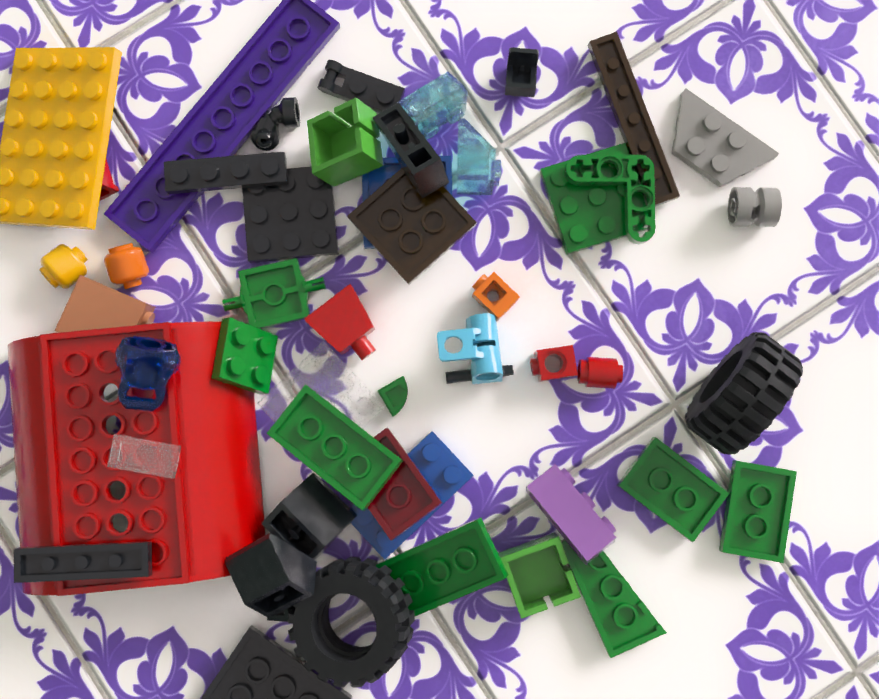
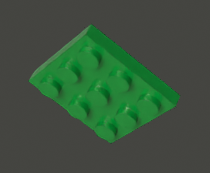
M622 143L586 155L630 154L626 143ZM569 160L540 169V175L566 255L626 237L624 185H572L567 181L564 174L565 166ZM592 163L591 169H581V165L576 164L571 171L576 172L577 177H581L585 171H593L591 177L595 178L594 170L596 163ZM612 163L601 165L603 176L612 178L617 175V169ZM639 181L635 185L631 184L632 187L640 185ZM636 192L632 195V203L636 207L643 208L646 206L643 193ZM648 213L641 215L632 214V217H639V223L633 228V231L639 233L647 230V228H642V217L644 215L648 216Z

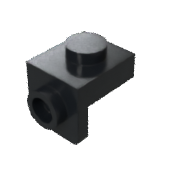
M509 48L505 95L535 97L539 57L537 49Z

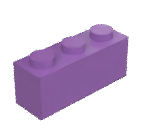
M554 464L526 486V492L583 563L587 565L615 542L617 537L613 533L616 532V529L607 517L603 516L600 518L593 510L596 505L589 495L585 492L580 494L573 486L575 480L565 468L560 470Z

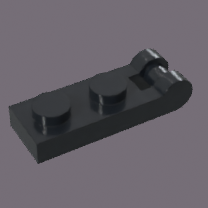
M330 59L325 66V77L320 79L317 86L323 93L345 101L358 98L377 113L383 112L398 102L401 104L405 93V88L348 68ZM337 76L345 79L342 87L335 84Z

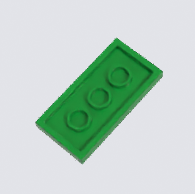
M306 384L267 432L271 438L362 511L367 509L403 462L401 458Z
M481 517L383 560L376 565L379 569L384 565L392 570L390 576L394 580L400 577L405 584L401 587L403 594L410 593L412 599L408 609L413 610L415 616L499 582L508 576Z

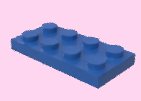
M433 431L408 453L443 504L474 476ZM354 504L350 509L357 517L351 524L385 560L443 504L393 541L388 538L368 507L365 511H362Z

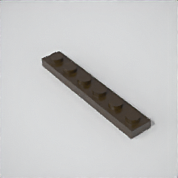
M617 31L589 41L587 46L629 154L647 156L654 164L655 207L678 199L680 197L679 191ZM637 163L634 169L638 174L641 185V176L646 172V169H642L640 164Z

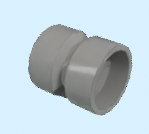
M733 187L729 194L727 207L729 224L732 227H749L754 222L757 227L777 226L782 211V197L779 188L759 187L755 192L751 187Z

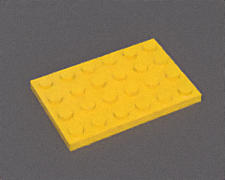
M115 47L16 48L0 143V224L95 230L122 56L120 50Z

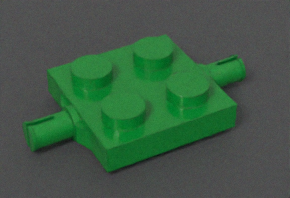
M294 258L238 271L241 283L240 296L223 299L222 302L225 312L243 308L248 316L249 325L263 329L306 318L310 315L308 305L309 293L325 290L326 285L324 284L323 277L306 281L302 276L299 260Z

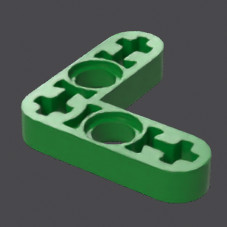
M577 155L568 161L564 174L567 181L572 185H624L626 237L630 242L638 245L646 243L653 237L656 229L654 164L650 158L644 155ZM592 163H596L594 170L595 178L591 177L593 171H585L581 177H577L576 172L571 171L576 164H580L581 169H591ZM612 163L617 169V175L612 178L603 176L601 165ZM639 163L642 169H646V172L641 176V185L632 187L631 184L635 185L638 181V174L636 171H632V169ZM641 192L646 195L648 203L645 207L639 208L632 203V195L634 193ZM648 213V216L644 215L642 217V228H647L648 231L642 237H639V233L633 231V228L639 223V217H632V214L641 215Z

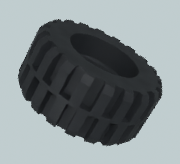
M753 332L746 336L725 355L700 386L701 388L693 397V401L689 404L685 414L687 427L722 454L731 455L744 450L752 441L754 442L760 437V434L765 429L767 430L776 416L782 412L785 404L792 398L795 388L798 387L801 381L800 377L803 375V366L800 359L766 333Z
M349 557L346 560L338 559L316 571L314 595L293 605L295 608L288 612L287 621L288 623H293V627L288 630L290 641L295 640L297 647L293 650L297 658L302 656L306 661L303 666L309 672L313 669L318 672L317 678L325 683L332 679L334 680V686L344 688L350 682L351 687L356 688L362 687L366 682L373 683L379 680L400 659L408 648L407 643L412 639L414 629L410 625L415 621V613L413 610L408 609V606L412 603L410 593L403 594L401 587L405 584L400 577L394 580L390 576L392 570L386 565L380 569L377 568L376 560L367 558L362 562L360 557ZM335 595H353L361 599L370 608L376 622V637L371 645L365 647L353 646L344 642L336 635L329 620V605Z

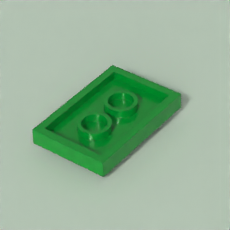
M652 437L617 484L618 487L690 542L696 540L730 494L656 437Z
M736 460L732 461L728 488L730 494L727 496L719 546L720 552L784 563L797 471Z

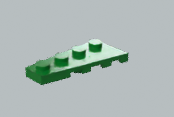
M565 539L561 540L569 562L568 566L572 570L576 584L610 658L667 633L604 551L585 565Z

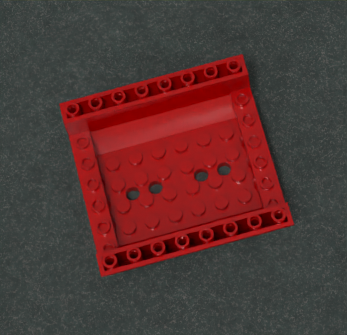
M164 322L40 334V336L19 339L7 345L20 547L152 541V575L149 577L23 582V593L42 596H65L187 584L231 576L225 565L226 557L266 535L265 527L261 524L265 518L254 392L211 379L221 322ZM109 384L116 385L119 391L117 399L113 402H108L104 397V389ZM111 416L118 417L121 422L120 430L114 435L106 429V422ZM115 481L122 482L126 488L125 495L121 499H116L111 494V485ZM118 513L123 514L128 520V526L124 532L117 531L113 526V519Z

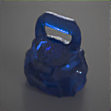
M140 336L125 337L115 350V362L121 372V382L118 388L119 401L125 409L153 412L162 405L166 394L167 382L178 371L181 363L180 354L177 351L176 344L166 340ZM131 387L140 390H155L156 399L127 396V392Z

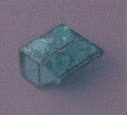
M446 72L398 102L424 137L429 139L439 132V127L447 122L453 124L465 115L468 90L452 74Z

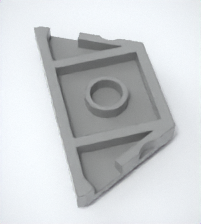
M687 88L681 93L679 115L675 127L676 136L673 140L671 154L718 187H722L734 179L753 171L755 168L774 160L779 155V152Z

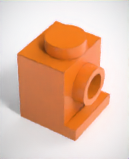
M495 272L489 277L483 274L472 286L475 289L472 297L486 311L495 315L497 322L520 298ZM490 291H495L499 298L496 301H490L487 294Z

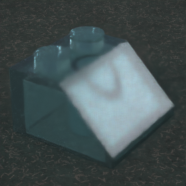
M459 118L457 194L492 195L494 186H499L501 160H495L496 149L465 118Z

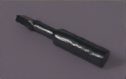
M513 365L502 366L503 377L514 375ZM471 369L445 372L447 384L472 381Z

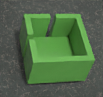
M354 98L335 107L334 114L328 110L307 120L312 174L335 187L384 166L381 142L376 139L380 137V133L372 118L377 113L358 98Z
M556 533L498 553L508 573L506 578L521 619L547 610V604L543 599L545 596H549L554 607L581 597L572 570L567 566L569 562L560 537Z

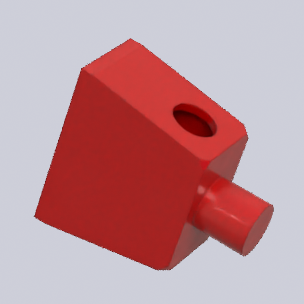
M351 284L347 285L304 318L307 324L342 355L352 348L361 361H363L376 351L367 339V336L375 330V327Z

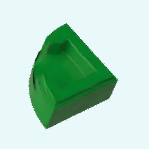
M404 376L378 390L392 417L402 410L407 400L408 387Z

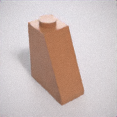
M80 275L54 331L61 333L153 324L155 319V313L153 312L156 307Z

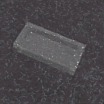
M114 434L107 467L173 479L176 476L181 445Z

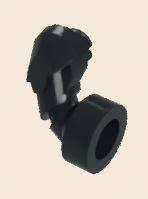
M296 97L283 98L278 106L271 108L270 113L266 111L265 115L261 117L257 127L253 129L251 134V140L258 149L270 151L279 144L278 137L280 132L278 127L280 123L286 128L300 127V110Z

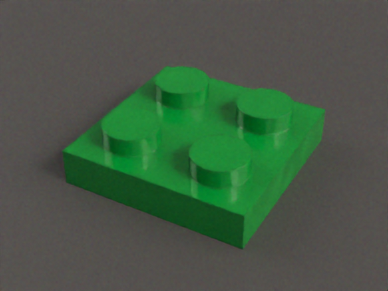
M231 317L222 319L211 379L260 395L269 394L278 336Z

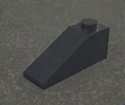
M399 102L372 117L407 177L422 198L449 183L441 158Z

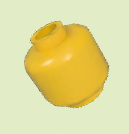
M60 244L41 258L42 267L39 271L55 289L58 286L68 289L77 282L80 275L85 276L87 274V268L84 263L88 259L77 246L71 249L65 244Z

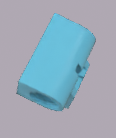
M488 313L475 314L466 319V329L447 330L437 333L440 361L450 362L471 359L472 385L503 381L495 315ZM452 337L460 339L463 344L462 349L455 354L447 352L444 347L446 340Z

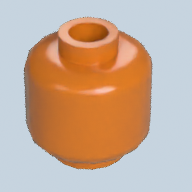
M132 243L108 249L110 254L104 257V263L110 281L116 285L123 284L124 289L141 285V278L146 277L149 273L143 250L140 247H133Z

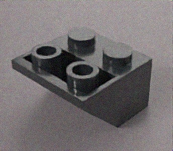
M312 473L285 497L261 524L273 535L316 560L357 515L315 473Z
M268 533L225 559V565L244 605L267 618L314 595L317 561L272 533Z

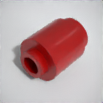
M587 357L586 360L579 359L577 369L578 384H585V387L615 389L617 383H622L623 365H618L616 358Z

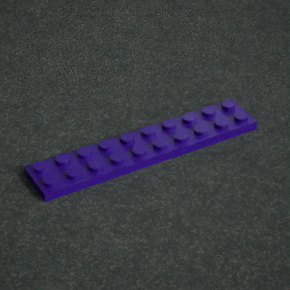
M282 0L104 212V215L153 253L204 192L168 194L165 191L164 162L234 156L251 136L253 129L257 127L266 111L271 112V108L277 105L341 28L340 23L311 0Z

